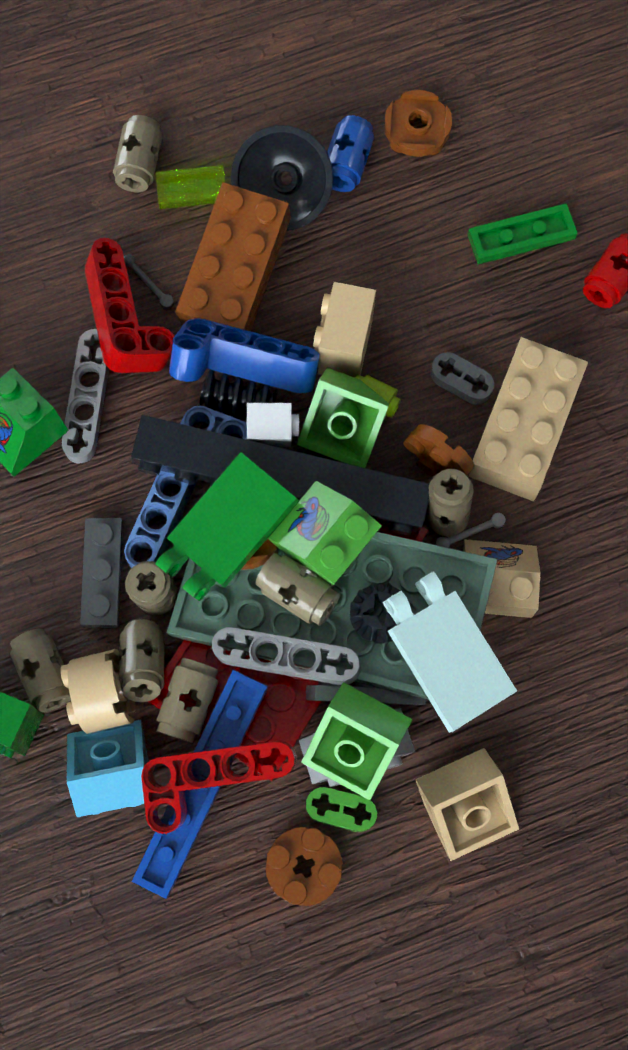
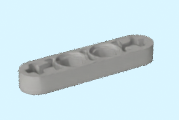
M97 329L85 331L78 341L65 418V425L69 431L62 436V448L67 458L77 464L91 460L96 452L109 368L103 361L101 347L96 350L95 359L97 363L91 361L92 354L88 346H93L94 341H99ZM96 372L100 379L95 386L85 387L80 384V379L84 373ZM83 404L91 405L94 408L93 416L88 420H79L75 417L76 409ZM77 428L83 430L82 438L85 445H87V447L80 449V453H75L73 447L70 446L78 442L79 432Z
M233 627L219 630L212 640V649L215 656L222 663L231 666L342 685L343 682L346 684L353 683L360 673V662L357 654L352 649L342 646ZM230 638H234L237 645L248 648V640H253L249 647L250 659H245L246 653L244 650L232 649L230 655H226L221 644L228 643ZM265 643L274 644L278 648L277 657L269 663L261 662L257 658L258 648ZM310 650L315 654L316 660L311 668L300 669L295 666L294 658L299 651ZM322 653H328L327 661L332 663H340L341 658L346 657L349 665L353 666L352 670L346 669L344 675H338L336 667L325 665V673H320L323 665Z

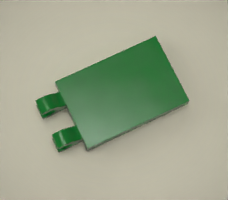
M240 452L170 533L167 539L174 546L164 552L155 564L173 578L189 558L202 569L191 576L182 588L192 597L201 601L216 581L226 588L298 504L299 500Z

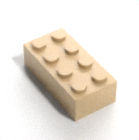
M521 337L473 458L474 468L468 477L534 501L542 487L588 361Z

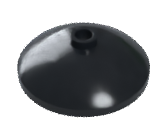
M275 125L261 129L251 135L241 145L235 156L231 170V185L289 203L291 220L287 231L302 228L314 221L323 212L332 194L334 176L329 155L323 145L313 135L303 129L287 125ZM284 172H289L292 176V181L289 185H285L281 181V175Z

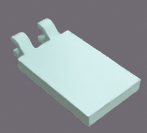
M433 571L415 583L419 593L428 604L427 608L413 615L410 603L402 590L389 597L383 604L397 624V626L388 631L389 635L450 733L514 694L517 690L456 591L445 596L441 581Z

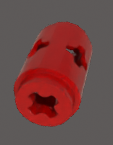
M626 233L621 234L610 242L600 260L596 262L584 280V295L590 302L601 308H611L614 304L619 303L628 291V234Z

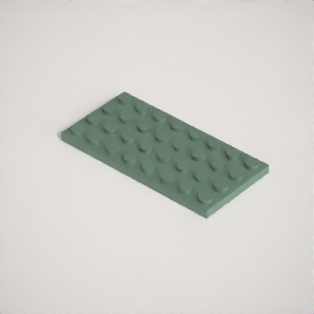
M376 532L334 584V590L340 593V598L328 619L319 626L314 622L308 624L261 593V588L255 583L264 565L254 569L240 570L226 588L216 581L201 601H198L182 588L191 576L202 569L189 558L167 633L172 637L212 646L213 637L219 630L233 627L352 649L357 654L360 662V673L355 682L428 699L394 641L373 643L365 640L355 631L350 620L351 602H353L359 590H363L372 583H390L404 592L410 603L411 611L415 615L428 607L427 602L419 593L415 583L434 571L441 581L445 596L456 591L481 631L497 559ZM279 549L278 554L280 556L286 555ZM375 599V610L369 612V615L377 616L378 620L381 621L382 627L386 626L385 620L388 611L383 607L379 599ZM230 638L229 642L222 643L221 647L232 651V649L244 650L246 655H249V647L253 640H248L247 648L237 645L234 638ZM265 643L258 648L257 658L273 661L277 657L278 648L274 644ZM310 650L299 651L294 658V664L302 669L311 668L315 663L316 656ZM322 653L323 665L320 673H325V665L336 667L338 675H344L346 669L352 670L353 666L349 665L346 657H342L340 663H332L327 661L328 653Z

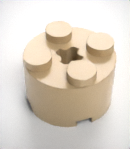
M117 649L72 659L69 661V664L61 666V678L66 688L69 687L71 702H67L66 705L69 721L72 725L79 724L86 734L134 722V718L129 716L128 713L135 712V701L129 700L122 693L119 681V651Z

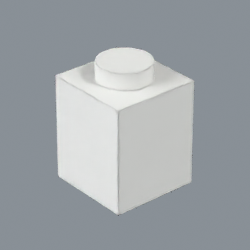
M247 403V440L274 447H291L292 436H299V414H291V403Z

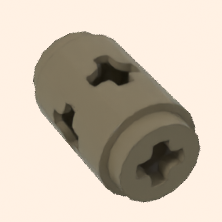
M143 115L132 116L122 128L113 174L116 184L130 192H144L154 180L162 142V132L160 131V124L150 117Z
M446 469L435 475L430 481L426 520L429 527L438 535L444 537L455 536L462 532L469 523L474 491L471 480L463 472L457 469ZM451 482L457 483L459 489L454 491L450 490V487L444 486H449ZM445 516L451 521L448 524H443L439 518Z
M277 553L273 554L266 561L255 583L261 588L263 595L308 624L314 622L319 626L328 619L340 598V593L334 590V585L329 584L315 573L309 571L287 555L280 556Z
M140 562L131 568L126 577L125 587L130 599L143 612L150 615H161L170 611L178 597V588L173 578L155 564L156 562Z
M145 619L134 620L128 623L120 634L119 681L122 693L126 698L135 702H147L157 698L160 690L164 687V634L159 625L153 621Z
M41 628L27 631L14 638L10 643L12 648L10 656L31 705L36 706L40 712H48L71 700L69 687L66 688L61 678V666L64 663L52 636L47 635L45 630Z
M182 659L180 666H176L168 686V695L163 700L156 720L160 722L157 729L158 732L189 743H193L196 735L200 736L208 713V706L212 702L219 682L216 679L217 669L194 660ZM191 691V698L196 701V705L187 707L184 710L185 703L179 701V697Z

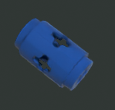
M348 115L335 127L327 151L333 168V190L350 192L360 183L374 141L373 127L370 122L362 117Z

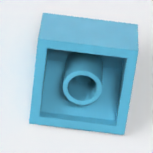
M141 720L86 734L84 731L67 734V785L77 817L144 804L141 775L145 764L149 761Z

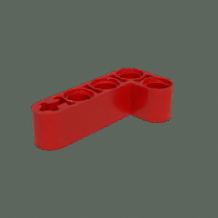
M99 238L94 241L85 264V274L103 361L110 370L118 373L161 371L166 367L171 357L174 334L165 327L139 326L122 248L116 241L110 238Z
M273 741L162 756L150 760L145 764L141 775L148 825L153 831L161 834H167L178 829L187 817L185 790L286 776L294 769L297 763L295 749L285 741ZM275 748H279L280 754L288 756V761L282 764V770H277L276 764L271 763L260 766L263 773H257L259 761L254 750H260L259 758L274 755ZM235 753H241L248 758L249 769L245 775H237L230 768V759ZM197 758L205 760L210 766V774L206 780H198L192 774V764ZM158 764H164L170 769L171 779L166 786L160 785L154 780L153 771ZM163 803L169 804L175 809L176 819L171 825L162 823L158 817V809Z

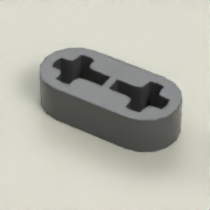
M450 352L439 354L433 361L431 378L439 387L474 405H481L490 399L494 389V380L487 371ZM448 364L453 366V373H448L447 376L441 375V367L445 368ZM478 381L484 383L483 390H479L477 394L471 391L472 384L475 385Z

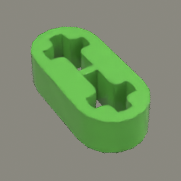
M319 787L314 789L306 800L308 815L318 823L354 832H364L369 830L377 819L375 804L363 796L327 787ZM322 794L329 796L328 802L330 804L340 806L339 812L326 810L325 815L320 816L317 814V808L312 806V801L320 800ZM358 804L366 805L365 812L371 814L370 820H363L361 825L354 824L355 818L353 816L343 814L344 807L356 809Z

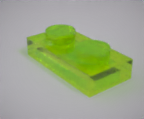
M223 165L156 172L160 209L215 204L222 182L225 183Z

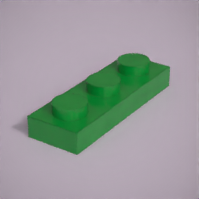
M566 203L469 228L467 235L479 265L575 240L578 233Z

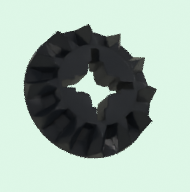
M372 583L370 586L358 591L350 605V620L353 628L362 638L373 643L393 641L388 631L397 626L391 615L388 612L386 613V626L382 627L378 617L370 616L369 612L375 610V599H379L385 608L383 602L401 590L390 583Z

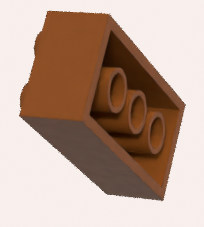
M222 182L175 311L181 324L190 319L200 318L251 331L291 220L289 203Z

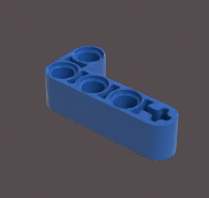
M194 318L187 320L173 338L169 373L177 380L193 382L200 379L206 369L291 392L308 393L314 389L320 354L307 346L206 319Z

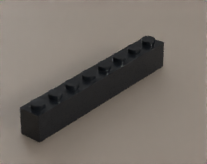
M146 415L141 416L131 454L133 463L139 465L138 470L141 472L159 475L160 471L175 474V480L195 484L196 479L210 482L211 487L239 453L242 452L298 500L303 497L315 481H318L354 501L378 523L391 526L390 531L393 533L411 536L412 531L419 532L423 526L429 500L428 483Z

